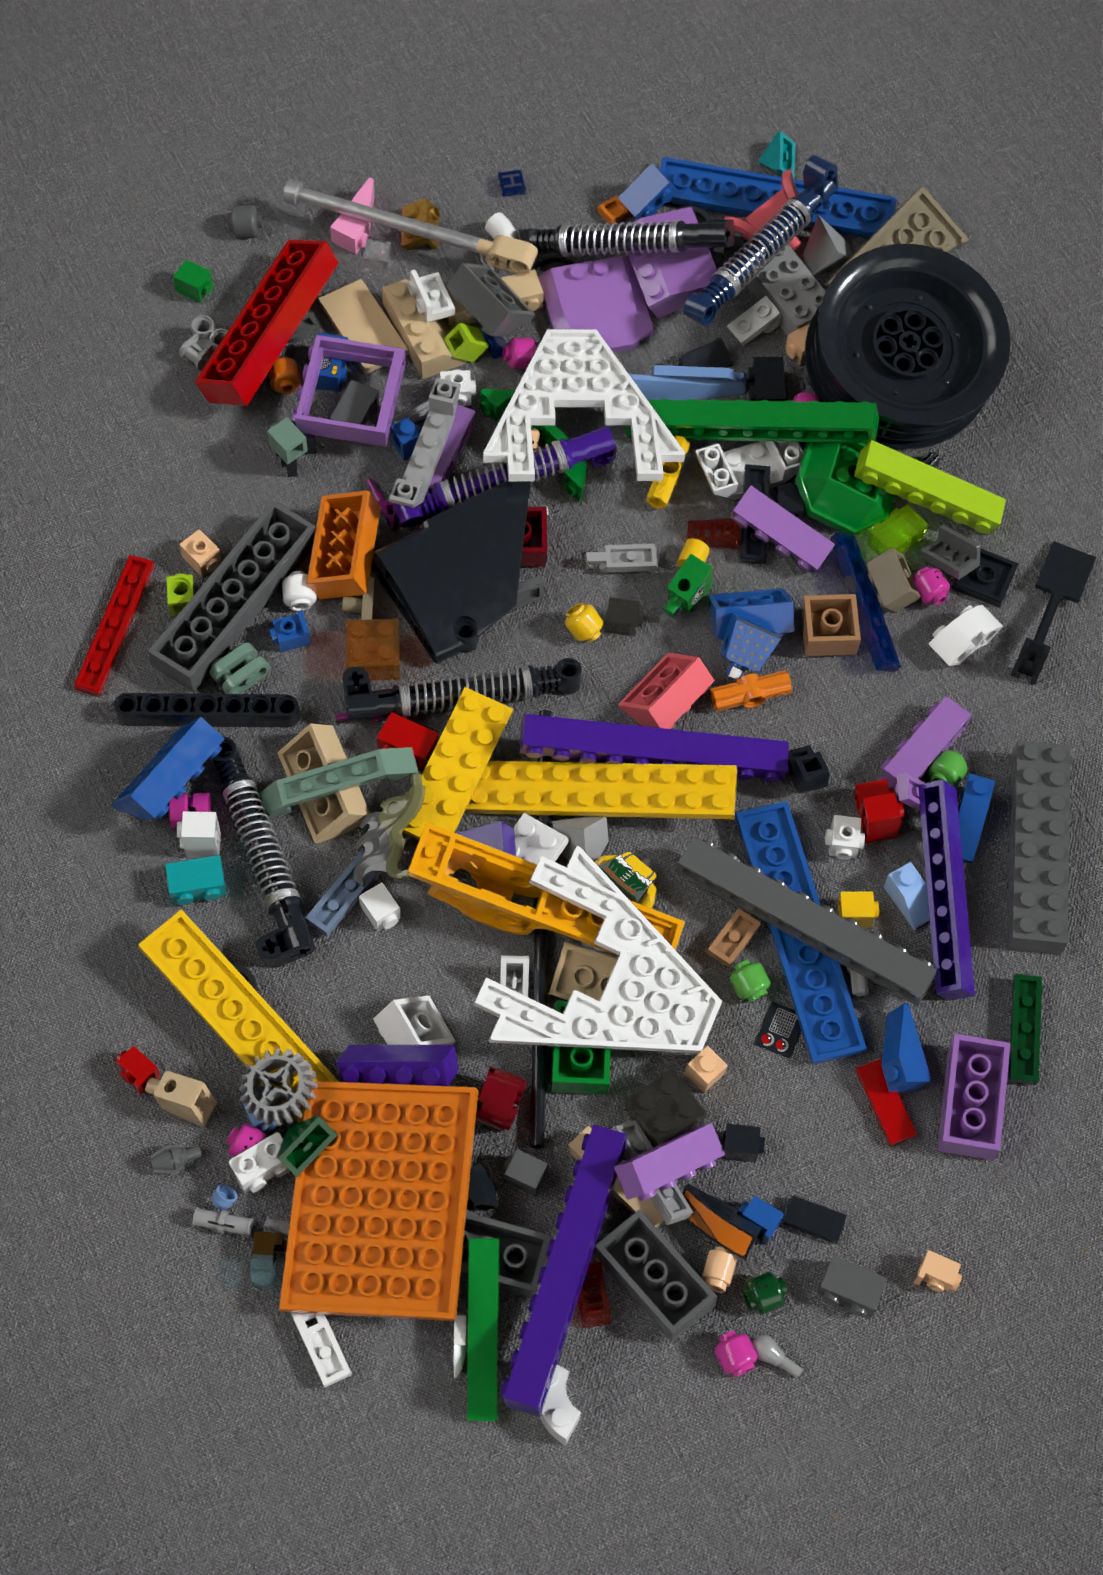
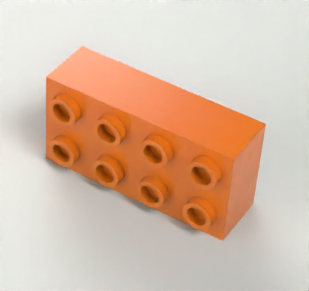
M368 490L324 495L321 497L307 578V585L316 593L319 599L367 594L381 508Z

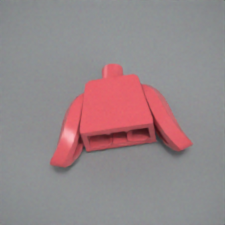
M792 169L784 171L782 174V190L747 216L745 221L734 217L724 218V220H734V231L742 233L743 239L747 242L749 238H753L755 233H758L760 228H763V225L769 219H772L774 214H777L779 209H782V206L789 199L799 195L793 180ZM794 237L789 242V246L793 251L801 245L797 237Z

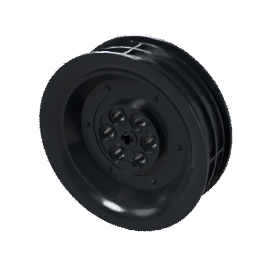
M886 245L867 251L854 258L831 281L807 331L804 354L805 365L812 389L821 402L842 401L860 403L865 401L876 403L879 415L876 435L877 443L896 449L926 448L947 441L968 427L981 411L987 399L994 393L1005 374L1009 361V325L1003 306L989 283L975 269L961 259L945 251L925 245ZM909 323H913L916 327L910 326ZM885 327L892 329L893 332L886 330ZM926 340L932 341L934 345L929 344ZM879 349H884L888 354L882 353ZM920 361L927 363L928 367L924 366ZM897 366L903 367L905 371L899 370Z

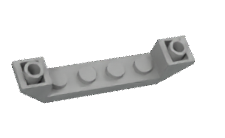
M436 378L429 396L428 415L403 479L397 478L389 502L415 508L424 501L454 423L461 384Z

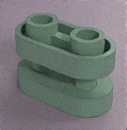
M239 643L229 654L223 658L216 659L211 664L209 675L217 684L224 683L222 690L226 694H242L268 674L270 664L263 657L256 658L258 652L250 643Z

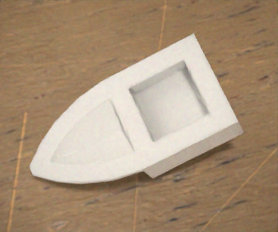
M456 1315V1321H454V1378L459 1376L466 1357L468 1344V1320L466 1315Z

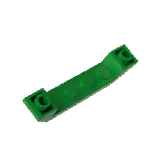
M482 389L480 391L479 403L481 410L484 414L490 415L497 421L503 416L515 390ZM555 425L532 426V428L539 431V438L545 443V446L546 444L552 446V441L554 442L559 439L569 440ZM586 461L577 463L572 469L564 472L563 487L570 496H574L579 502L584 499Z

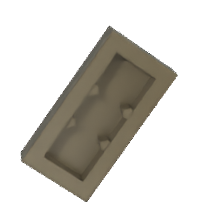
M369 577L367 594H363V598L343 596L342 612L362 613L360 635H371L375 577Z

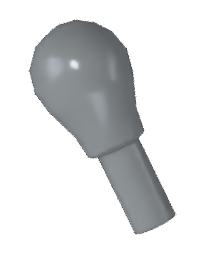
M765 1334L758 1335L752 1340L758 1360L770 1363L776 1367L780 1366L796 1379L799 1377L803 1368L787 1358L770 1336Z

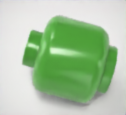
M946 750L942 751L928 767V775L932 782L943 779L953 787H956L965 777L968 768L964 757L960 753Z
M749 959L734 966L736 971L730 975V981L739 999H747L749 1003L768 994L766 989L770 986V980L761 963H750Z

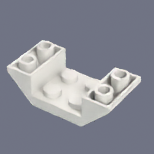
M758 441L726 452L722 451L718 443L695 450V454L713 493L737 500L743 497L745 464L770 466L769 489L778 487V484L783 485L797 474L803 451L798 442Z

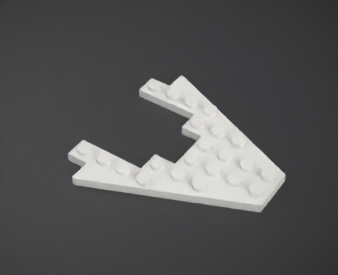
M547 329L483 452V463H507L508 481H534L535 469L531 425H555V407H603L605 425H631L637 481H663L662 462H684L685 459L684 450L599 332L587 329Z
M576 846L567 867L541 856L529 883L603 918L604 921L594 944L619 956L600 1000L597 1001L574 990L563 1014L486 977L473 1005L499 1017L488 1041L505 1044L700 1053L722 1000L581 847Z

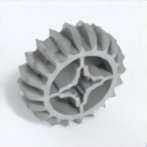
M276 1048L272 1056L269 1051L265 1050V1058L261 1060L260 1057L255 1056L257 1064L255 1066L247 1064L246 1068L250 1073L241 1075V1079L245 1082V1084L239 1086V1090L244 1093L241 1096V1101L247 1104L245 1109L248 1113H253V1117L257 1121L263 1118V1122L266 1125H270L274 1120L277 1126H281L285 1118L287 1123L292 1124L293 1115L296 1114L298 1118H302L303 1115L300 1110L302 1108L310 1110L311 1106L307 1100L316 1099V1095L312 1092V1090L317 1089V1083L313 1081L316 1074L313 1070H310L311 1064L308 1061H303L304 1058L299 1053L294 1056L292 1050L287 1049L283 1054L281 1049ZM280 1068V1070L276 1073H269L275 1069ZM298 1073L299 1086L295 1093L291 1087L295 1081L293 1077ZM262 1081L265 1084V1090L262 1093L263 1098L259 1101L258 1089ZM271 1083L278 1086L283 1085L286 1091L281 1088H274ZM281 1101H288L285 1104L276 1106Z

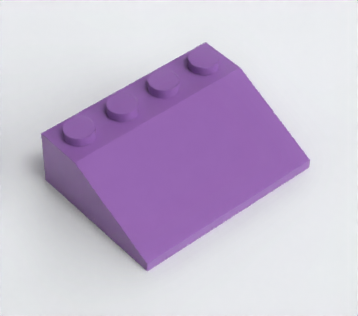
M692 207L639 218L632 223L640 222L642 224L646 221L649 224L651 221H654L657 224L659 221L665 223L667 220L670 222L679 220L684 221L686 224L698 223ZM686 248L685 251L672 253L670 249L666 253L662 249L658 253L654 249L651 253H648L647 250L643 254L639 250H637L636 254L632 251L628 253L647 305L658 319L684 307L687 298L693 293L699 294L710 283V278L717 271L709 248Z

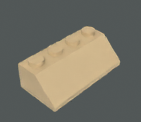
M404 279L382 287L383 306L397 333L409 349V356L422 380L439 374L440 371H447L467 363L465 360L454 358L444 340L451 332L445 318L427 322L423 313L419 314L416 306L415 295L411 296L407 282L409 280Z
M312 723L277 752L287 777L347 759L334 727ZM359 786L299 804L315 843H321L355 830L360 826L362 820L370 814Z

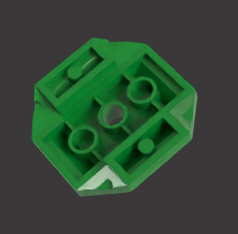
M806 442L795 480L799 493L805 503L804 509L807 516L850 537L881 524L888 519L895 494H890L880 487L867 484L863 480L854 477L860 451L867 445L866 443Z

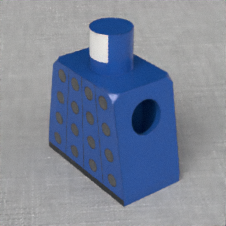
M732 613L721 648V654L731 661L725 674L738 680L742 676L745 667L758 672L782 637L776 631Z

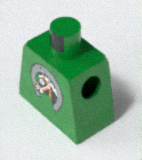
M690 554L667 587L668 602L663 607V611L672 618H675L681 610L688 614L691 613L713 586L712 567L693 554Z

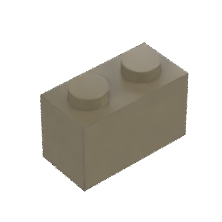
M891 548L866 563L870 571L868 577L871 583L876 586L879 592L877 595L878 601L884 608L898 612L921 598L902 553Z

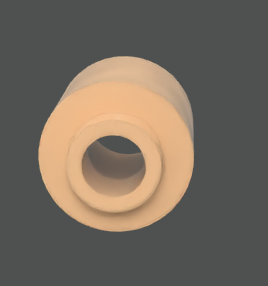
M716 1247L715 1250L709 1251L702 1274L704 1282L712 1291L724 1293L726 1287L730 1286L737 1258L732 1255L733 1253L723 1247Z

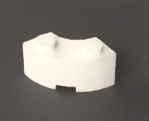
M970 605L946 627L942 625L936 629L932 635L934 638L929 645L949 666L960 665L975 650L987 645L1003 625L983 605L974 608Z
M557 1365L540 1419L548 1432L566 1446L580 1420L581 1412L571 1404L566 1393L569 1371Z

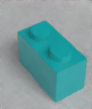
M220 855L165 864L172 904L188 905L195 900L202 899L214 901L221 896L227 895Z

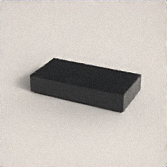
M792 1195L783 1224L837 1244L847 1215Z

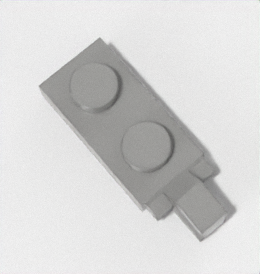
M656 544L605 545L604 548L598 549V552H586V569H600V572L606 573L657 571Z

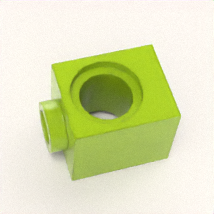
M176 574L166 577L170 616H177L196 594L193 574ZM179 592H186L183 595H177Z

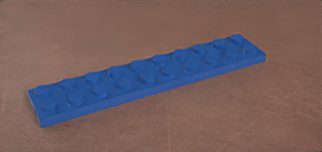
M663 157L660 170L678 189L668 203L749 216L782 190V177ZM794 180L800 194L804 190V181ZM838 187V190L813 214V219L806 227L814 228L819 215L836 232L870 238L894 214L897 197Z
M784 801L736 812L735 819L749 864L759 868L763 875L772 880L776 878L783 881L787 888L794 892L805 893L811 898V901L821 906L788 802ZM768 924L811 1064L815 1065L865 1053L867 1048L839 962Z

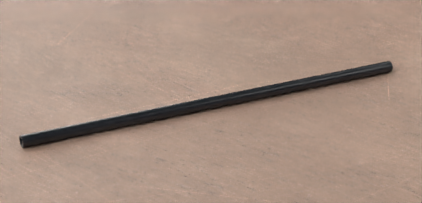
M541 710L538 715L552 717V712ZM542 756L538 758V762H551V756ZM537 815L536 820L550 827V815ZM540 897L535 898V909ZM535 929L533 1000L547 1006L548 930ZM532 1045L530 1147L535 1149L545 1147V1045Z

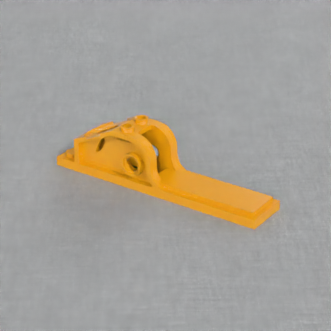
M426 822L407 875L431 884L428 891L430 896L447 903L477 922L507 933L527 935L535 929H546L612 953L594 944L604 921L603 918L529 883L537 864ZM458 869H464L476 881L477 888L458 882V879L448 875ZM513 893L531 898L540 897L536 909L511 902ZM630 900L676 950L685 921Z

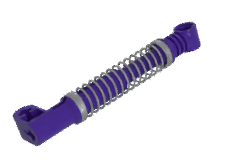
M605 426L569 440L559 439L554 442L552 441V446L546 444V448L543 449L538 446V451L533 452L535 480L539 481L541 476L546 479L549 473L554 476L555 471L559 473L566 472V470L572 469L575 464L589 459L593 467H601L613 462L616 459V446L609 427ZM492 463L493 471L490 472L484 466L485 474L482 475L477 468L478 476L473 477L469 471L470 479L468 480L461 474L462 482L459 483L456 477H453L454 485L451 486L447 479L436 483L434 488H431L432 492L429 493L427 490L424 501L415 508L392 502L400 526L404 528L414 526L424 520L425 514L429 517L431 512L435 515L436 510L439 513L456 506L455 503L458 505L463 500L466 501V499L468 500L507 481V463H500L499 469H496L495 464Z

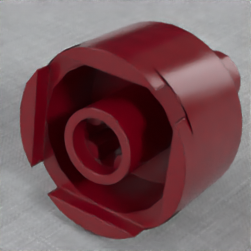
M490 1066L477 1101L475 1121L504 1131V1129L509 1131L518 1107L513 1106V1104H519L527 1081L522 1080L523 1077Z

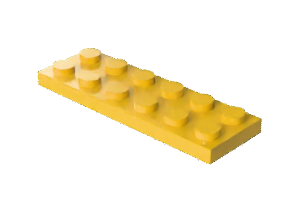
M464 688L422 774V785L425 786L422 807L417 816L403 829V833L420 839L426 822L455 833L513 713L512 708L469 688Z

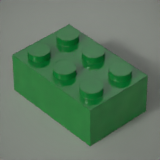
M556 1001L555 1011L563 1014L568 1002ZM553 1046L552 1092L608 1095L610 1084V1049Z

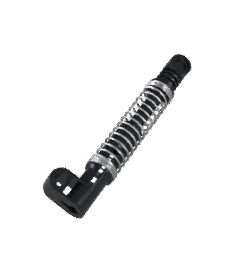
M733 219L686 224L684 221L673 220L672 222L667 220L665 223L659 221L657 224L654 221H651L649 224L646 221L642 224L640 222L635 224L629 222L627 225L623 222L619 225L617 223L612 225L609 223L605 225L599 223L597 226L592 223L590 226L584 224L582 227L579 224L575 226L568 224L559 225L556 229L516 230L517 239L533 244L537 248L538 254L557 253L559 256L565 257L572 254L576 256L578 251L582 256L586 251L591 256L593 249L596 255H599L600 251L606 255L608 248L611 255L615 253V249L620 255L622 251H625L626 254L630 251L636 254L637 250H639L643 254L645 250L651 253L654 249L658 253L662 249L666 253L670 249L672 253L685 251L686 248H716L735 245ZM607 225L610 226L609 230L605 228ZM614 225L618 227L617 230H613ZM577 226L581 228L578 232L576 231ZM584 226L588 228L587 231L583 230ZM591 226L595 227L594 231H591ZM599 226L603 227L602 231L598 230Z
M564 658L557 665H553V669L551 666H547L546 669L545 667H540L539 670L538 667L534 668L531 665L519 667V673L518 668L515 667V675H510V671L507 668V676H502L499 669V677L495 678L493 677V672L490 671V678L485 679V674L482 672L481 680H477L474 673V681H468V676L465 674V682L463 678L459 679L457 675L455 680H451V677H448V681H443L440 678V682H434L432 679L431 683L427 684L424 680L423 684L417 685L415 681L413 686H409V683L394 685L391 689L372 691L369 675L366 670L360 667H352L343 674V695L349 721L389 716L391 712L401 717H409L410 712H413L414 715H417L419 711L426 714L427 710L434 713L437 708L441 712L444 707L450 711L452 706H456L465 687L488 698L492 697L493 700L495 697L499 703L502 702L503 696L507 702L510 701L511 694L516 701L519 699V694L525 700L536 697L539 693H542V690L544 693L548 692V689L550 692H553L555 688L560 693L573 694L581 686L582 666L576 659ZM354 687H358L360 693L355 694Z
M224 737L225 739L219 745L222 750L213 758L223 783L222 793L224 800L228 806H231L229 812L233 813L232 819L236 821L235 827L239 828L237 834L242 836L240 841L245 843L243 849L248 851L246 856L251 858L249 864L254 866L252 871L257 873L255 879L260 881L258 887L263 888L261 894L266 896L264 898L265 906L269 914L274 916L279 928L261 936L257 941L256 949L264 965L269 968H278L311 954L316 949V946L300 908L301 899L299 893L295 889V883L292 882L289 868L286 867L287 862L283 859L284 854L280 851L281 846L277 844L278 839L275 837V831L271 829L272 824L269 822V816L263 807V801L260 800L253 778L248 776L235 742L229 737ZM226 751H230V752H231V753H230L228 756H226V757H220V755H221L223 752H226ZM234 806L238 807V811H231ZM240 813L241 818L235 819L234 816ZM243 820L244 825L237 826V823ZM246 828L247 833H240V831ZM249 835L250 840L243 841V838ZM252 843L249 848H246L247 844ZM279 884L280 889L276 890L274 885ZM285 899V903L281 904L280 900ZM289 909L292 918L287 920L284 911ZM283 940L287 948V951L284 952L281 951V947L279 945V942ZM274 948L275 952L270 954L269 949Z

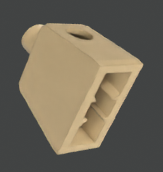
M166 1071L161 1079L153 1076L150 1077L145 1087V1091L154 1095L162 1109L202 1127L206 1126L217 1104V1101L204 1082L170 1071Z

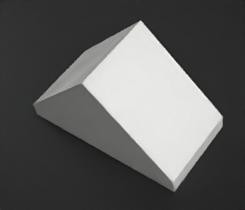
M501 956L500 984L528 997L529 956Z

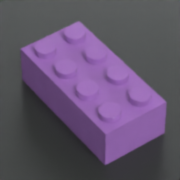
M960 1034L953 1035L948 1047L937 1151L988 1160L995 1159L1001 1145L1011 1043Z

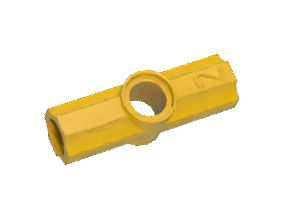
M676 435L674 438L684 450L686 458L690 442L685 437ZM662 462L663 481H652L646 497V502L651 507L659 510L667 508L673 489L678 483L679 474L684 462Z

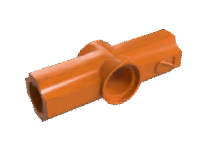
M786 670L759 677L757 674H747L740 677L735 683L710 689L711 702L716 712L742 705L745 708H754L763 704L766 699L792 693L791 679Z

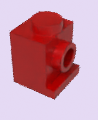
M132 1046L128 1051L124 1050L115 1060V1063L121 1070L119 1075L129 1085L133 1084L140 1096L145 1092V1087L150 1077L159 1078L161 1076L158 1067L135 1046Z

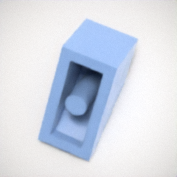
M910 862L888 874L884 889L913 930L930 922L927 884L913 864Z

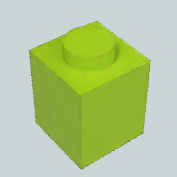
M459 323L444 338L454 358L472 363L489 347L479 328Z

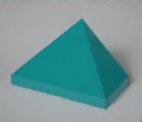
M777 132L758 162L782 176L784 171L792 169L794 179L795 142L783 132Z

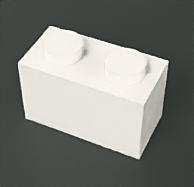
M183 811L182 821L177 822V838H180V849L185 850L186 858L198 859L220 855L221 832L216 812Z

